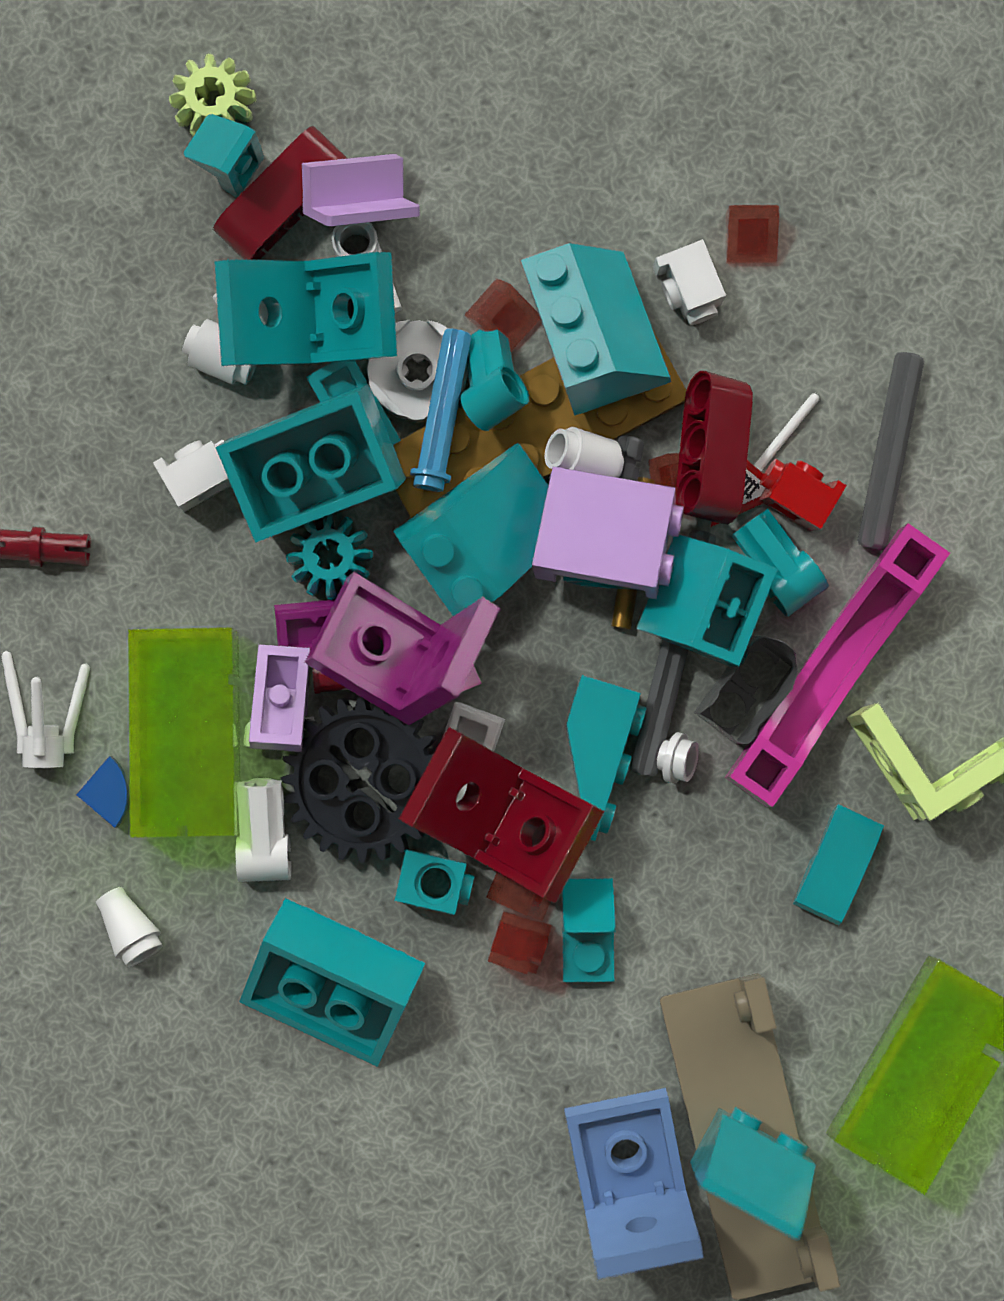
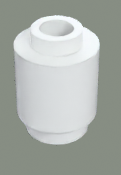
M206 319L201 327L193 325L190 328L182 349L183 353L189 355L188 366L232 385L236 381L245 385L249 383L257 365L221 366L218 323Z
M576 427L556 430L549 438L545 449V462L551 469L559 467L619 478L624 466L621 447L617 441Z

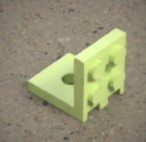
M879 703L864 706L847 717V720L913 820L917 818L924 820L927 818L928 821H931L946 810L950 812L956 809L957 812H960L984 796L980 788L987 783L993 784L997 781L1001 784L1004 783V737L931 784Z

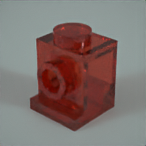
M503 909L487 962L527 974L528 971L536 974L547 947L552 925Z

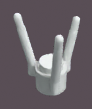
M8 651L3 652L4 675L17 733V753H23L22 767H64V754L74 753V734L87 686L90 666L82 664L80 667L63 734L59 735V726L44 725L41 679L38 677H34L31 680L32 725L28 726L27 729L12 655Z

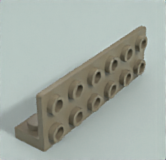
M759 973L662 996L660 998V1005L695 1149L697 1150L718 1109L721 1108L731 1114L735 1106L760 1119L762 1124L759 1130L777 1139L779 1134L784 1132L800 1141L774 1038L773 1029H777L765 978ZM812 1188L803 1230L798 1240L706 1190L731 1296L734 1300L745 1299L814 1282L820 1292L840 1287L829 1238L821 1227Z

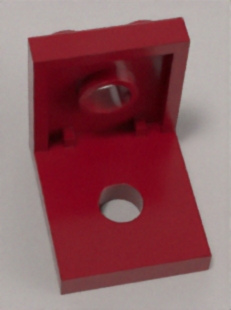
M448 727L399 820L467 854L555 904L605 811ZM467 784L465 794L457 802L459 791ZM545 824L546 832L544 838L539 844L533 846L532 837L539 826Z

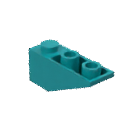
M582 675L566 722V731L578 796L605 811L590 840L596 841L598 832L605 834L609 832L616 805L609 803L608 799L613 783L620 785L624 783L631 756L624 754L623 750L628 734L638 736L646 707L638 705L641 693Z

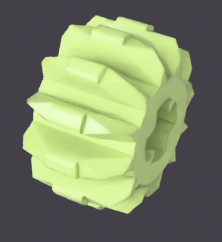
M208 53L205 56V67L199 69L193 60H188L186 67L190 77L174 75L173 83L179 92L170 95L169 102L173 108L180 109L175 116L178 125L182 127L191 124L190 133L192 137L209 114H214L234 122L235 119L251 122L253 115L246 106L256 102V94L254 90L246 88L251 81L247 71L235 72L236 65L233 59L226 58L217 68L214 56ZM217 90L220 96L216 98V105L207 106L205 101L209 99L210 91Z

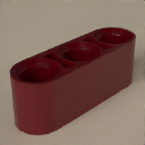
M315 126L307 128L225 209L215 222L213 231L242 259L260 260L265 255L262 250L265 249L268 252L301 219L298 214L302 217L304 216L302 163L348 158Z
M699 371L688 384L684 402L675 504L684 506L683 515L728 525L738 517L744 499L753 405V392L747 382L708 371Z

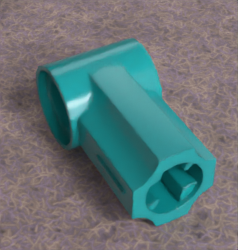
M498 329L494 331L478 330L470 335L471 341L466 362L470 388L461 394V403L465 413L472 423L483 431H489L529 403L528 390L513 368L509 338Z
M769 509L753 518L732 535L747 557L778 569L768 595L770 598L776 596L777 600L774 603L786 617H789L829 588L827 579L814 560L805 551L797 549Z

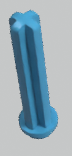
M446 329L442 337L418 468H412L410 475L415 477L413 486L419 489L443 492L445 483H450L451 476L446 474V468L471 341L470 333L463 330Z

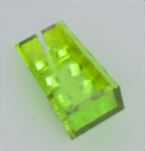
M232 627L128 629L130 838L185 836V826L188 827V837L240 835L237 784L241 782L239 687L229 684V677H239V632Z
M928 955L826 1134L834 1142L871 1164H877L886 1173L926 1195L1001 1062L982 1053L986 1044H989L1004 1052V997L942 960Z

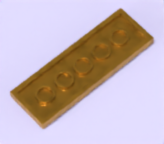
M655 332L654 335L671 377V383L574 416L553 357L519 376L528 390L529 403L489 431H483L472 423L463 407L457 409L446 474L451 476L450 483H445L443 492L427 491L413 486L415 477H412L410 472L412 468H418L425 427L394 444L393 447L406 477V480L395 490L410 518L516 443L521 445L543 479H545L552 473V469L545 462V449L549 438L556 430L576 427L615 440L618 436L626 435L685 402L686 388Z

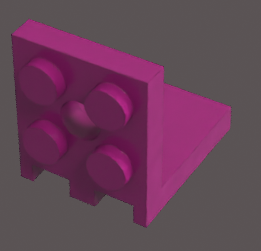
M353 572L346 578L304 663L407 725H410L459 696L500 608L482 597L440 625ZM365 631L374 632L381 638L384 646L381 656L372 655L365 649L362 642Z

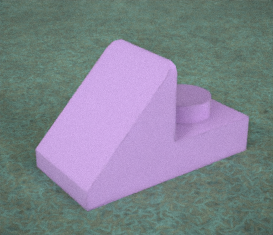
M273 645L258 646L249 734L250 748L302 752L304 720L308 713L310 666L304 662L310 652V648Z

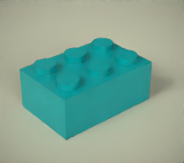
M368 384L231 437L216 446L218 455L255 543L395 490L406 480Z

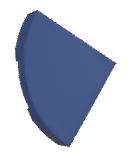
M109 756L76 795L114 828H118L126 815L129 791L124 770L113 756Z

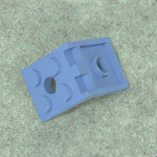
M666 1088L564 1108L598 1279L703 1258L699 1234L686 1192ZM621 1140H633L639 1145L637 1153L628 1159H619L611 1153L613 1146Z

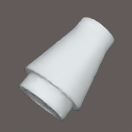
M123 887L107 892L96 901L101 911L115 958H122L126 967L134 966L148 959L162 948L163 945L158 938L161 932L127 896Z

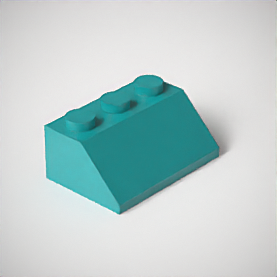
M568 243L521 260L574 416L671 383V377L624 252Z
M285 898L261 943L239 1002L378 1067L425 963L409 956L403 951L396 950L372 939L358 930L342 925L308 907Z

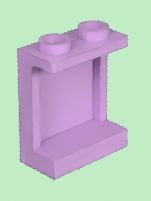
M553 467L532 563L535 578L555 582L556 576L562 575L643 590L646 592V597L657 599L659 585L669 586L673 568L674 555L666 554L669 535L679 536L684 506L675 505V488Z

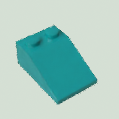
M516 443L393 532L447 609L454 616L482 597L492 603L532 567L549 486L521 445Z
M735 1106L731 1114L719 1108L690 1161L700 1187L798 1240L803 1230L816 1167L812 1159L805 1155L809 1147L784 1132H781L776 1139L759 1130L762 1121L741 1108Z

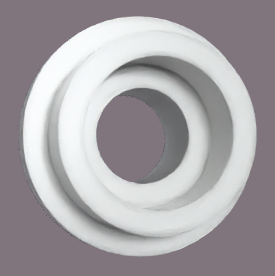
M676 732L670 741H663L657 756V768L662 770L665 782L675 784L679 780L688 782L692 778L698 762V743L688 740L686 734Z

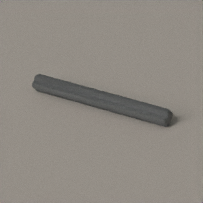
M692 530L688 536L689 538L713 545L716 543V536L707 531ZM662 640L646 703V712L631 763V770L633 772L649 777L656 776L659 770L657 768L658 752L661 744L667 738L689 651L665 640Z

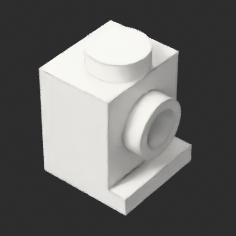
M703 239L656 257L653 270L656 277L664 274L667 275L668 279L662 281V288L672 310L680 307L684 320L688 319L690 325L702 323L718 314L716 307L722 305L726 294Z
M200 440L190 443L174 454L177 461L170 465L163 458L153 462L177 506L185 512L231 486L216 450V446L223 443L224 440L216 444L210 441L205 445Z

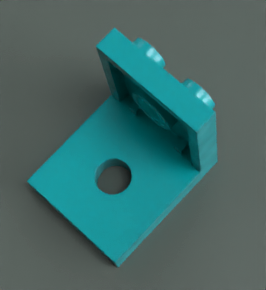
M370 252L309 261L235 259L214 261L221 366L319 364L397 357L391 252ZM351 298L354 303L352 319L349 318L347 312V304ZM261 301L264 302L268 311V319L265 325L259 316Z

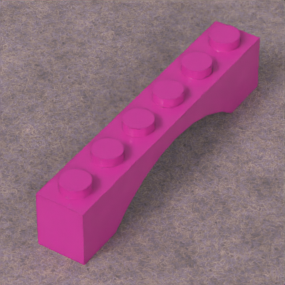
M909 523L896 532L797 673L792 691L762 723L756 737L748 743L724 778L765 807H773L803 765L814 744L846 695L889 635L924 592L949 556V551Z

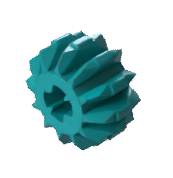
M329 514L322 519L324 528L318 531L313 521L304 524L306 530L311 534L308 539L295 533L291 535L290 541L294 545L303 548V552L287 554L286 561L294 565L305 564L292 574L291 577L295 583L303 582L313 576L307 586L306 592L308 595L314 597L319 592L322 583H326V596L328 600H335L337 598L336 583L341 582L343 585L346 578L353 572L368 579L370 573L365 568L356 565V561H369L374 556L372 550L354 549L368 539V535L364 530L357 531L350 537H347L352 529L353 520L345 517L338 529L335 530L333 516ZM329 544L338 545L337 552L342 558V562L337 567L330 563V569L321 568L323 561L317 555L318 551L323 546L330 550Z

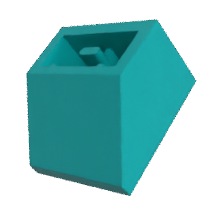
M682 535L678 537L673 536L666 553L674 555L669 586L659 585L657 599L648 598L636 629L729 667L739 666L778 569L727 548Z

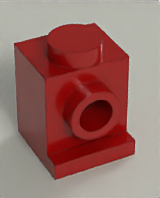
M774 459L760 481V485L765 490L760 496L759 501L808 531L820 530L847 485L839 480L826 484L821 482L824 477L823 473L803 461L798 460L794 465L791 462L784 464L778 459Z

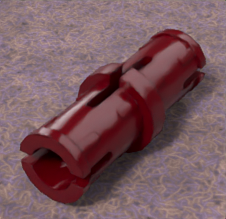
M32 527L31 532L0 529V542H5L6 544L4 547H0L1 560L29 561L30 566L42 567L44 562L75 564L86 567L89 565L90 553L71 552L69 548H91L90 534L46 533L45 527Z

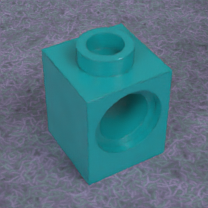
M408 849L405 852L394 901L455 915L458 904L468 906L474 875L465 874L466 862ZM431 868L443 869L450 876L451 888L442 897L429 896L422 888V876Z

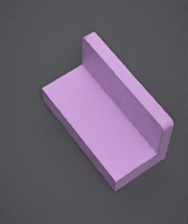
M389 154L302 163L303 214L326 226L420 216V206L403 198V158L398 155Z

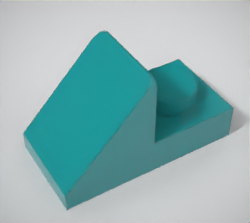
M214 114L206 116L183 154L186 159L216 176L221 189L236 198L244 191L265 158L256 131L246 125Z
M613 878L568 879L562 890L563 982H615L614 932H616Z

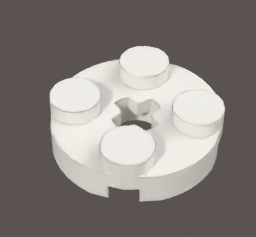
M410 320L399 321L395 323L397 357L369 359L367 367L369 384L374 397H377L381 406L387 412L397 418L406 419L411 422H424L428 416L444 331L448 328L438 322L429 320L427 322L420 320L411 322ZM413 359L417 363L424 359L429 361L431 364L427 368L429 378L425 382L418 379L410 382L405 378L409 373L405 365L408 360ZM467 363L464 372L461 394L465 390V385L468 378Z

